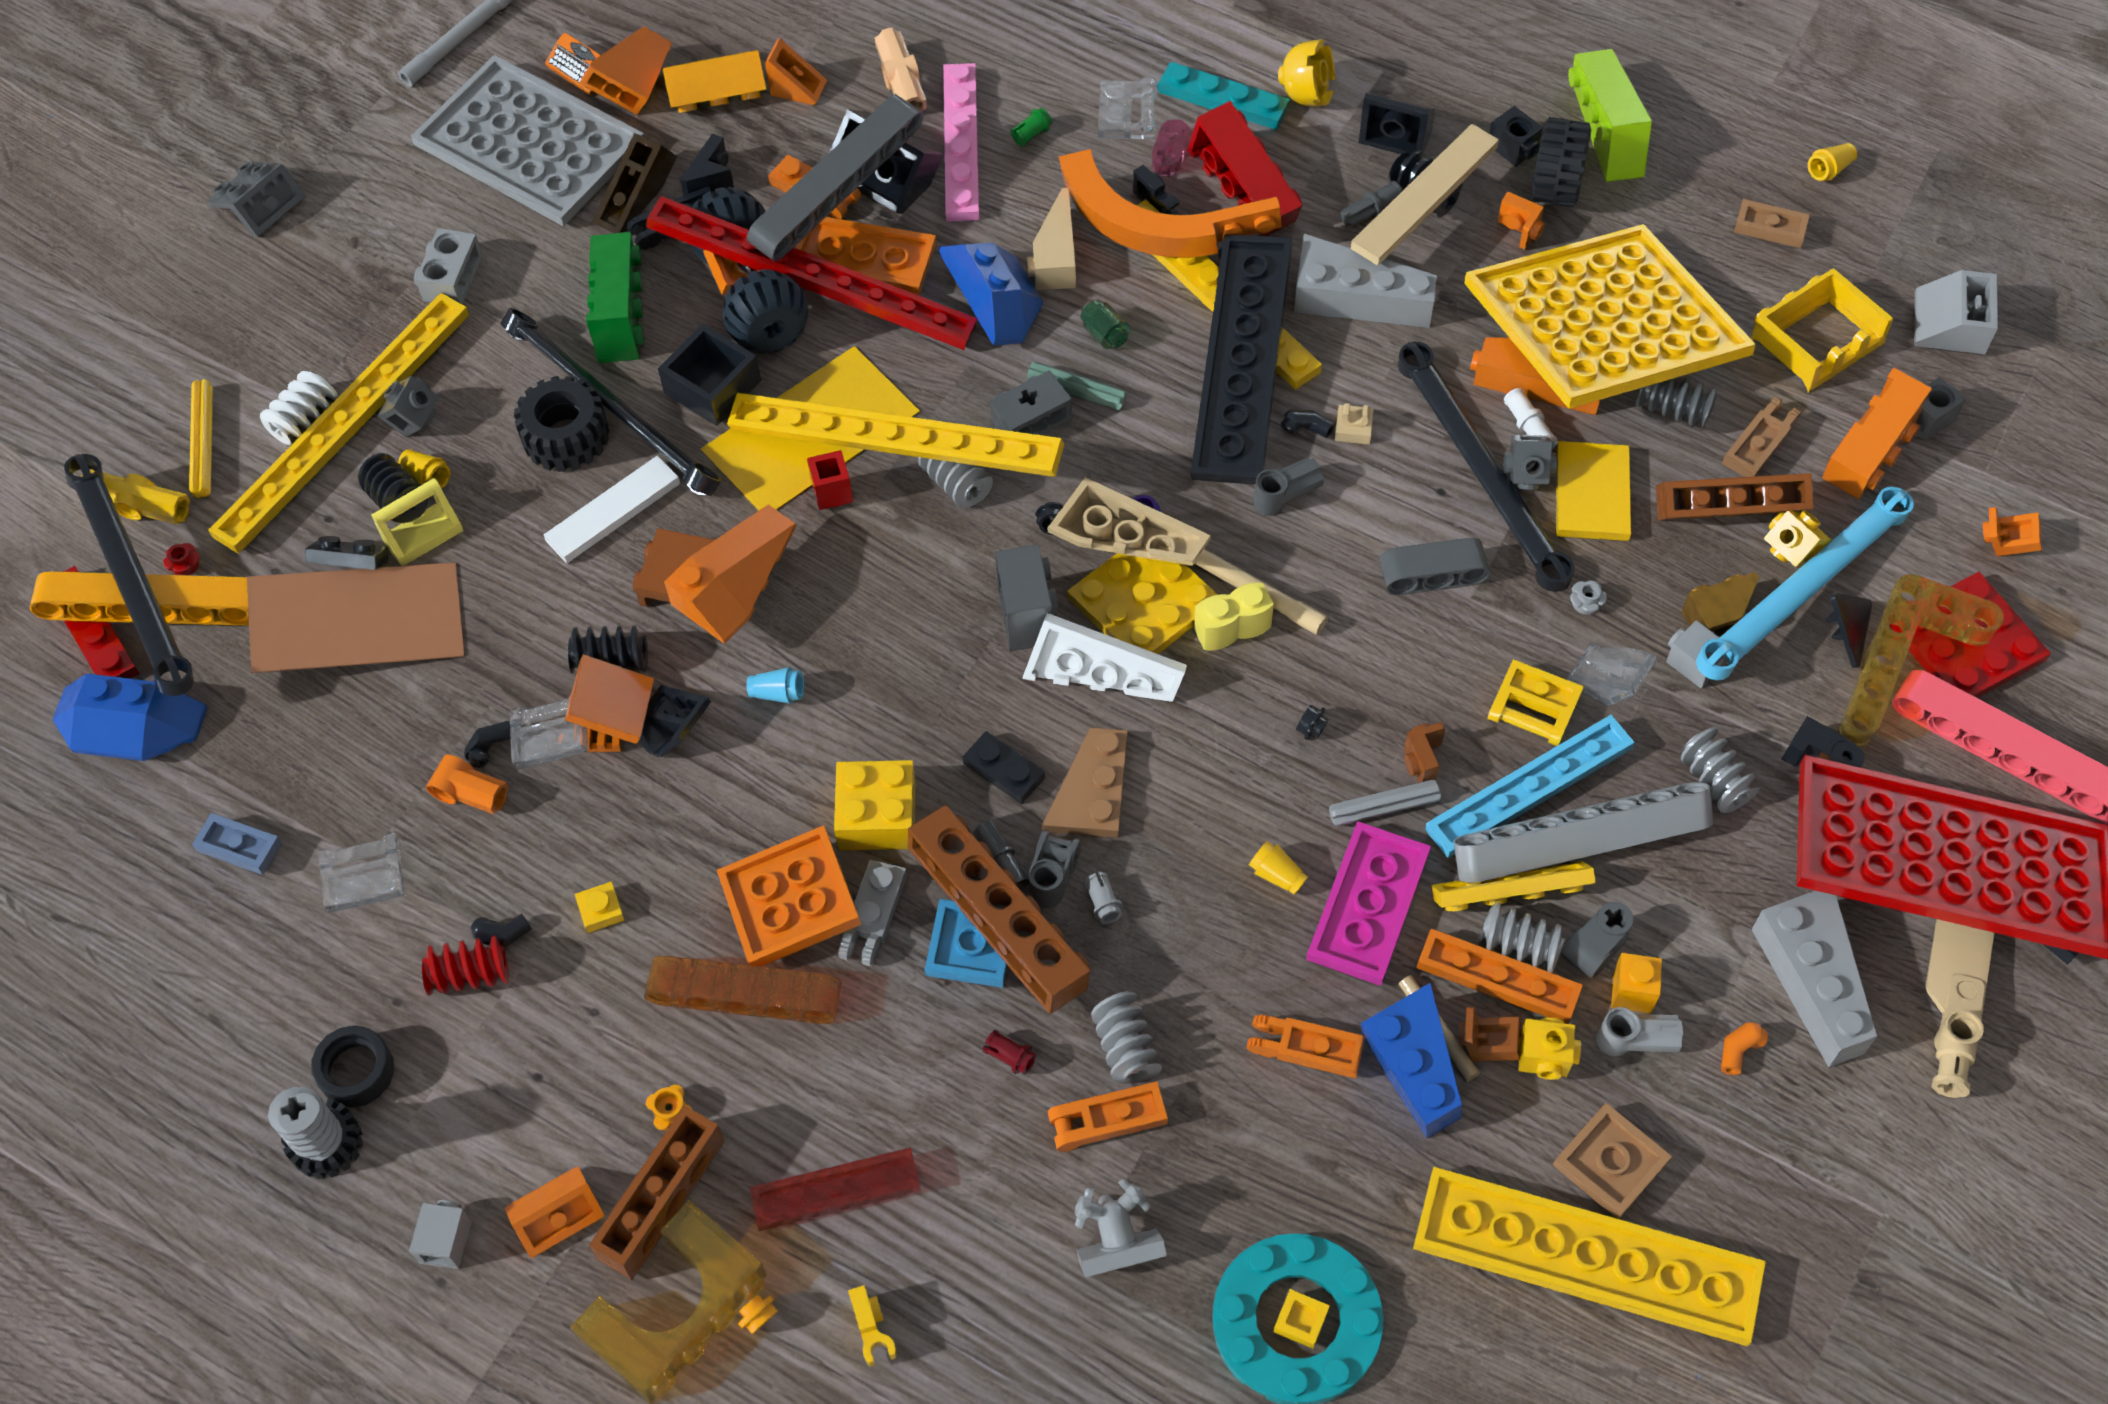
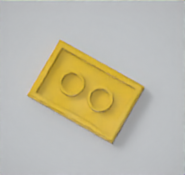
M1558 441L1556 446V536L1629 541L1631 536L1629 445Z

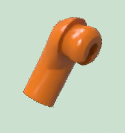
M1746 1022L1725 1037L1721 1071L1728 1075L1741 1074L1744 1052L1751 1047L1757 1049L1759 1046L1764 1047L1767 1044L1768 1033L1760 1024Z

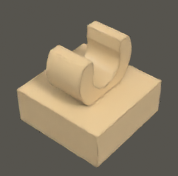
M1348 403L1338 405L1335 441L1370 445L1374 408H1369L1368 405L1363 407L1350 406Z

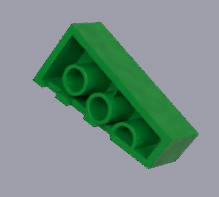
M631 232L590 236L589 253L591 273H588L590 294H587V305L590 313H586V323L598 363L639 360V346L645 345L643 326L638 325V319L644 318L642 298H638L637 292L643 291L641 271H637V266L642 265L640 245H634Z

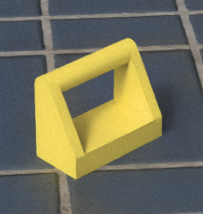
M435 478L371 514L384 544L401 566L407 565L464 531ZM434 496L436 504L427 508L418 519L400 524L389 530L386 522L429 497Z

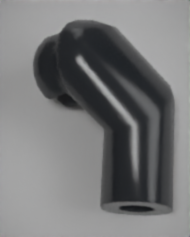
M1290 409L1284 413L1285 418L1280 423L1281 428L1291 434H1296L1300 425L1324 438H1328L1335 427V423L1312 410Z

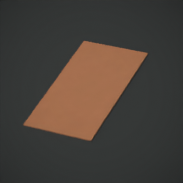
M456 562L380 567L376 570L351 569L247 577L251 673L465 657Z

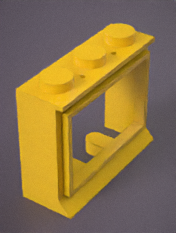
M1833 268L1822 276H1814L1800 290L1789 292L1781 302L1773 307H1766L1761 310L1754 319L1755 326L1751 340H1757L1799 376L1809 393L1883 345L1893 317ZM1829 302L1861 330L1855 334L1852 342L1841 349L1838 346L1833 347L1829 351L1827 358L1818 362L1783 331Z

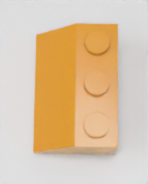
M758 50L662 68L671 108L678 107L679 113L698 109V102L709 101L710 107L729 103L728 97L740 94L742 101L761 97L760 91L766 90Z

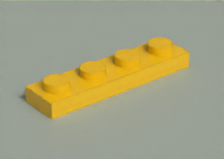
M1583 861L1541 867L1481 882L1468 883L1458 880L1431 885L1433 901L1440 907H1445L1446 911H1461L1468 909L1469 903L1483 901L1485 905H1494L1496 902L1503 904L1507 902V897L1521 895L1523 899H1536L1544 897L1545 891L1559 889L1562 893L1579 892L1583 890V885L1595 883L1593 867Z

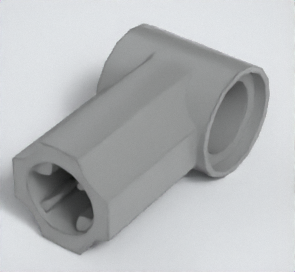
M1614 1008L1608 1012L1596 1033V1043L1602 1052L1614 1057L1622 1056L1628 1051L1679 1052L1682 1048V1020L1679 1019L1678 1015L1635 1014V1012L1628 1008ZM1611 1027L1622 1030L1625 1037L1615 1034Z

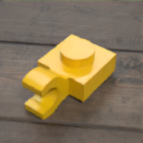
M865 1285L848 1290L863 1339V1355L866 1363L870 1367L875 1365L872 1352L878 1346L886 1347L891 1360L896 1359L897 1352L893 1340L888 1335L880 1333L877 1329L876 1323L884 1321L877 1296L868 1298Z

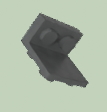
M249 161L238 168V175L230 182L225 181L215 187L212 191L214 195L207 202L211 207L232 209L252 236H259L306 195L282 164Z

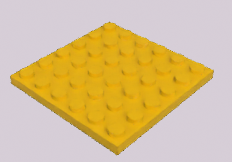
M1644 224L1469 271L1465 275L1464 284L1568 409L1752 356L1756 345Z

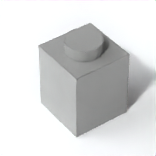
M1696 620L1687 630L1680 628L1668 642V646L1671 649L1666 662L1699 688H1702L1710 679L1702 675L1698 670L1696 657L1705 642L1710 639H1719V637ZM1713 652L1706 653V657L1709 659ZM1721 656L1715 665L1723 667L1726 659Z
M438 1200L437 1205L422 1203L409 1252L419 1264L459 1269L472 1220L462 1206L456 1202Z

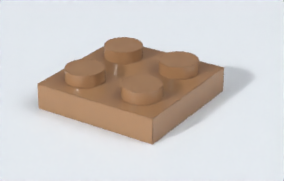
M1605 1103L1555 1159L1553 1166L1616 1219H1620L1669 1163L1672 1156L1609 1104Z

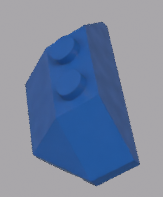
M995 243L941 246L938 251L993 346L1023 343L1044 302L1016 256Z
M85 674L64 688L53 721L73 753L146 761L171 751L184 742L188 744L196 741L208 708L205 704L184 694L178 696L164 695L157 690L154 681Z

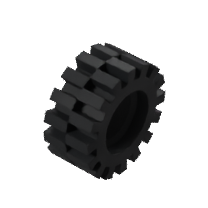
M329 1098L327 1099L326 1106L339 1120L343 1130L342 1141L338 1149L330 1157L316 1161L298 1156L281 1138V1143L285 1147L283 1151L295 1167L301 1170L304 1175L311 1177L313 1174L317 1179H324L325 1173H328L331 1178L338 1176L336 1168L340 1166L344 1171L349 1169L351 1166L346 1161L349 1158L356 1161L359 1154L355 1149L356 1147L362 1148L363 1140L359 1137L363 1133L358 1125V1121L342 1103L338 1105L335 1100Z

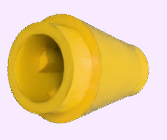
M1851 143L1818 149L1808 160V171L1818 181H1830L1856 160L1857 150Z
M412 449L403 451L399 457L398 463L420 485L435 478L442 489L450 479V468L442 458L413 451Z
M1266 841L1249 863V866L1256 870L1255 875L1291 892L1293 895L1298 892L1308 878L1278 843L1274 846L1269 841Z

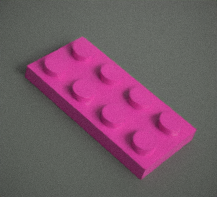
M1357 821L1307 952L1306 960L1382 986L1431 846Z

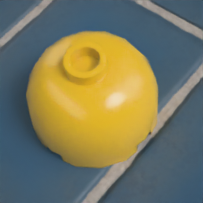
M1323 39L1310 40L1296 45L1286 55L1283 66L1279 67L1278 79L1280 85L1284 86L1287 95L1293 101L1303 106H1326L1333 97L1334 90L1328 91L1329 80H1335L1334 58L1330 46H1323L1325 42Z

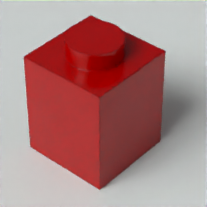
M842 450L807 458L811 483L819 511L853 503L850 478Z

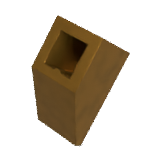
M1753 572L1743 576L1741 574L1732 575L1721 583L1712 586L1700 585L1690 591L1682 609V614L1689 627L1697 620L1720 638L1742 619L1759 579L1757 573Z

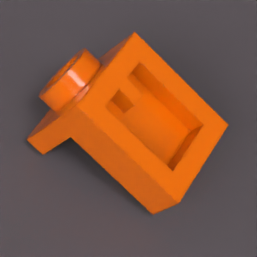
M1507 191L1501 200L1497 222L1512 230L1522 232L1519 248L1526 250L1532 240L1537 241L1543 232L1545 222H1542L1541 219L1544 207Z

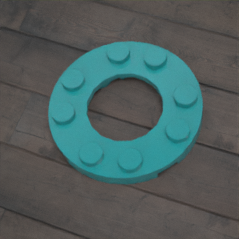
M1282 1234L1263 1239L1248 1247L1226 1269L1215 1294L1212 1315L1213 1332L1218 1351L1224 1363L1243 1385L1246 1384L1252 1390L1265 1396L1267 1400L1279 1404H1322L1350 1391L1360 1382L1372 1365L1383 1333V1309L1379 1293L1371 1276L1363 1265L1348 1251L1321 1237L1308 1234ZM1286 1278H1305L1315 1282L1331 1294L1339 1310L1340 1326L1335 1340L1325 1351L1310 1358H1290L1277 1353L1263 1340L1257 1327L1256 1308L1260 1297L1272 1284Z

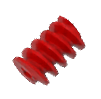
M496 935L491 937L489 948H485L481 939L476 938L474 949L470 951L465 941L461 940L457 953H453L449 943H444L442 955H437L433 945H428L426 957H423L422 979L428 996L433 994L435 985L441 994L449 992L451 983L458 992L465 989L467 981L471 988L478 989L481 986L482 978H484L489 987L495 986L498 975L504 984L509 983V967L504 947L500 945Z

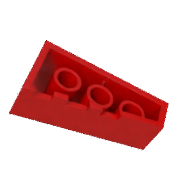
M1229 101L1197 117L1187 152L1193 158L1199 156L1205 162L1202 165V169L1209 177L1216 175L1219 178L1221 191L1228 199L1235 197L1238 200V205L1277 197L1282 227L1267 233H1259V235L1269 236L1296 222L1302 208L1300 196L1295 189L1290 188L1283 178L1280 166L1276 162H1272L1265 151L1262 140L1252 133L1248 127L1245 115L1240 110H1237L1233 103Z

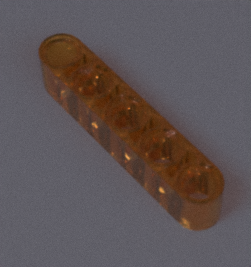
M656 956L652 959L644 998L653 1004L667 1007L815 1024H831L835 1022L842 982L834 976L822 973L672 956Z

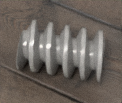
M918 457V464L921 469L927 472L929 477L937 483L939 488L945 491L948 497L953 499L958 507L969 508L985 499L993 486L992 476H986V471L983 467Z
M1713 726L1695 735L1684 745L1681 750V761L1684 765L1690 766L1689 771L1693 777H1700L1699 782L1710 786L1711 800L1718 801L1717 808L1721 813H1729L1748 803L1756 796L1760 788L1755 787L1751 789L1749 787L1756 778L1753 773L1741 777L1740 774L1746 767L1744 761L1734 765L1731 764L1737 755L1735 750L1722 752L1728 743L1727 739L1721 738L1713 741V738L1719 732L1718 728Z
M1496 902L1489 910L1477 945L1484 938L1486 939L1488 950L1493 951L1501 944L1502 955L1507 957L1515 949L1517 950L1518 961L1524 962L1531 955L1532 966L1539 968L1544 961H1547V971L1553 973L1565 938H1562L1561 925L1556 924L1548 933L1546 932L1545 919L1542 918L1532 927L1531 914L1526 913L1518 922L1516 921L1515 908L1511 907L1502 916L1501 903Z
M1129 991L1106 998L1096 1005L1091 1012L1092 1021L1097 1024V1036L1102 1039L1101 1048L1107 1053L1106 1063L1112 1068L1110 1071L1111 1077L1115 1082L1123 1084L1141 1082L1158 1075L1162 1071L1161 1064L1148 1063L1154 1060L1158 1053L1155 1049H1144L1152 1043L1153 1039L1149 1034L1139 1035V1033L1147 1028V1022L1145 1020H1134L1142 1014L1143 1010L1138 1005L1129 1006L1138 997L1136 993Z
M306 1087L289 1088L277 1095L269 1106L268 1119L270 1125L298 1156L321 1161L330 1157L338 1149L343 1134L341 1124L313 1090Z

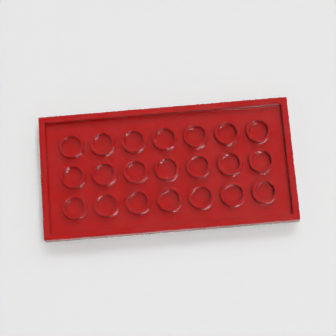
M1804 755L1800 762L1796 886L2108 959V825Z

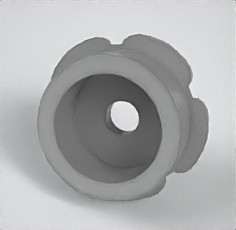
M1579 581L1571 589L1573 594H1571L1570 600L1574 609L1581 614H1594L1606 603L1607 595L1602 591V586L1595 581ZM1585 594H1591L1592 597H1587Z

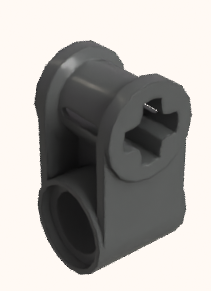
M1048 830L1042 831L1028 875L1029 896L1037 902L1039 907L1051 908L1062 900L1070 875L1073 873L1079 858L1081 839L1075 838L1073 841L1052 836ZM1043 881H1050L1054 883L1052 886L1048 887L1039 885V883Z
M1619 902L1606 903L1583 927L1579 928L1562 948L1561 954L1587 976L1594 979L1626 943L1629 931L1633 926L1634 917L1632 911L1626 905Z

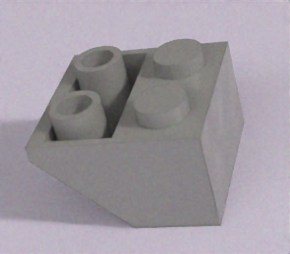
M1960 270L1916 288L1914 292V346L1986 354L1998 329L1997 274Z

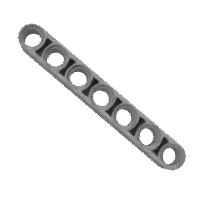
M1701 782L1685 783L1459 836L1453 841L1459 880L1468 883L1486 881L1709 828L1714 824L1710 786Z

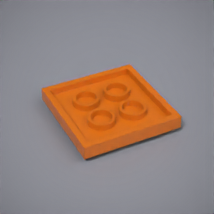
M824 825L717 869L747 962L752 970L862 925Z

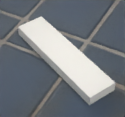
M656 456L545 533V541L567 564L680 484L679 477Z

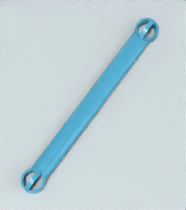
M1886 487L1882 489L1868 510L1719 639H1710L1704 643L1696 657V665L1702 675L1713 680L1728 678L1738 661L1891 526L1903 524L1914 507L1912 497L1901 488ZM1898 504L1903 512H1895L1892 509ZM1713 652V654L1708 659L1706 657V653ZM1723 656L1729 666L1721 667L1715 665V663Z

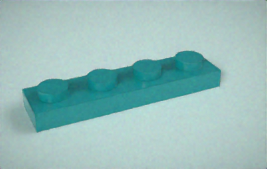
M1171 61L1158 83V93L1212 110L1231 101L1235 108L1245 115L1247 121L1278 130L1289 109V98Z

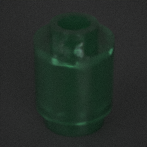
M1093 300L1084 307L1081 312L1083 327L1103 348H1118L1126 342L1130 326L1109 303Z

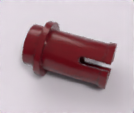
M993 1030L985 1041L987 1045L983 1046V1053L989 1054L1012 1067L1011 1071L1014 1074L1019 1072L1024 1075L1027 1074L1037 1056L1032 1051L1031 1045L1025 1044L1022 1046L1004 1036L998 1030Z

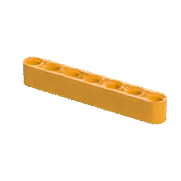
M49 571L40 573L36 578L30 611L39 618L61 621L133 622L112 573ZM145 574L168 624L249 626L247 577Z

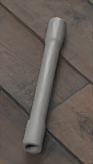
M485 0L426 51L417 55L398 71L400 79L407 86H413L438 61L494 14L504 9L514 0Z

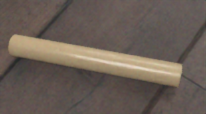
M1412 975L1405 977L1399 982V986L1406 996L1420 989ZM1439 1015L1449 1057L1468 1082L1477 1077L1480 1072Z

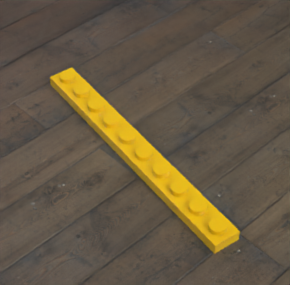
M440 293L208 530L212 538L239 554L381 408L387 400L384 398V394L388 387L394 381L401 382L410 377L468 318L467 307Z
M737 393L727 425L735 431L1056 477L1065 445L1062 439L1057 437Z

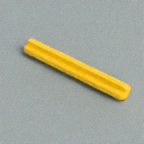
M207 379L195 380L191 387L189 491L195 498L208 497L211 493L213 387Z

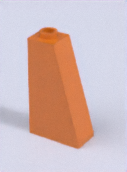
M1486 337L1482 351L1475 349L1470 370L1476 371L1473 385L1507 394L1513 389L1522 388L1528 399L1568 408L1510 338ZM1600 400L1570 409L1596 415Z

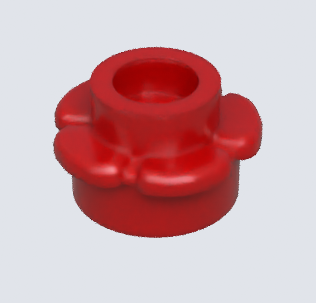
M190 543L176 544L166 551L167 557L163 559V564L168 571H172L175 575L189 576L199 567V554L195 552L196 547Z

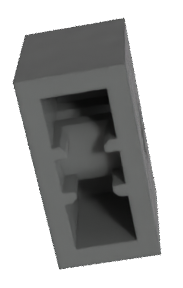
M1049 370L1039 376L1029 378L1025 383L1010 391L1001 392L994 399L990 400L991 422L1000 430L1043 435L1072 420V399Z

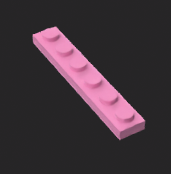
M975 63L944 64L946 222L978 221Z

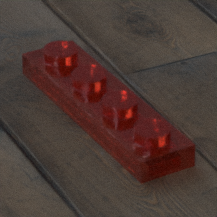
M911 1147L749 1187L759 1231L921 1191Z

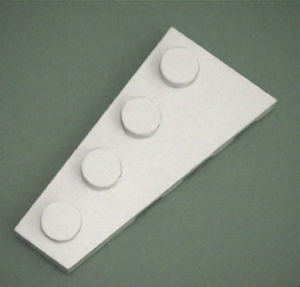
M1047 613L1022 679L1033 681L1036 680V677L1053 679V684L1069 686L1070 682L1091 685L1090 689L1105 691L1106 688L1124 690L1125 695L1173 702L1187 665Z

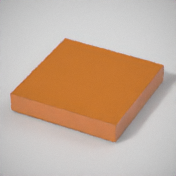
M583 654L579 662L565 721L637 744L641 737L654 678Z

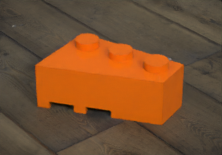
M1893 367L1887 376V381L1879 396L1874 394L1868 403L1870 408L1859 422L1853 424L1830 457L1822 479L1857 499H1860L1868 488L1874 491L1885 475L1882 469L1885 465L1892 467L1903 451L1900 447L1903 442L1910 444L1921 426L1916 421L1932 388Z

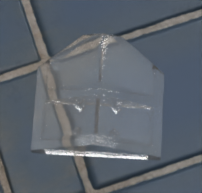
M1590 644L1567 680L1584 686L1582 693L1609 706L1634 697L1657 662V659L1653 653H1647L1644 650L1627 647L1600 648L1598 644Z

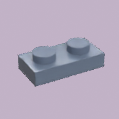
M211 813L192 846L197 852L264 875L282 842L276 835Z

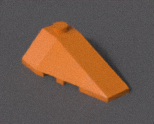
M768 504L690 556L664 581L670 604L725 644L751 618L755 610L754 604L760 592L765 590L769 582L768 576L774 564L779 562L796 528L795 523Z

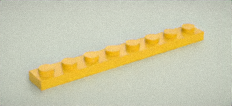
M1146 199L1137 205L1141 208L1160 213ZM1153 255L1213 312L1219 267L1207 256L1180 258ZM1282 327L1276 373L1296 390L1320 374L1322 364Z

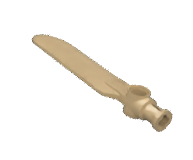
M1936 919L1926 990L1942 1013L1940 1029L1934 1038V1045L1937 1049L1936 1058L1940 1063L1938 1075L1933 1078L1931 1087L1938 1094L1946 1097H1966L1970 1094L1971 1087L1967 1082L1969 1067L1975 1063L1977 1044L1984 1033L1982 1015L1994 933ZM1953 1032L1961 1034L1964 1039L1957 1037Z

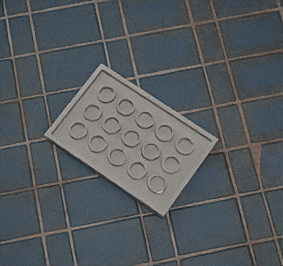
M493 55L411 135L413 144L564 227L615 174L634 133L643 137L644 133L508 61Z

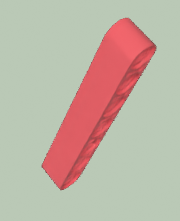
M1912 670L1908 674L1892 701L1894 709L1900 715L2108 825L2107 766L1926 671Z

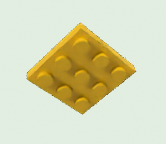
M1116 553L1067 590V599L1105 635L1156 654L1161 653L1194 627L1195 607L1199 602L1208 597L1218 595L1185 564Z

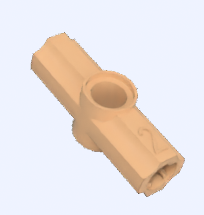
M893 28L883 29L875 37V45L882 62L881 66L886 87L889 91L892 90L893 95L897 94L922 112L927 108V102L920 84L915 57L913 54L909 55L901 31H896Z

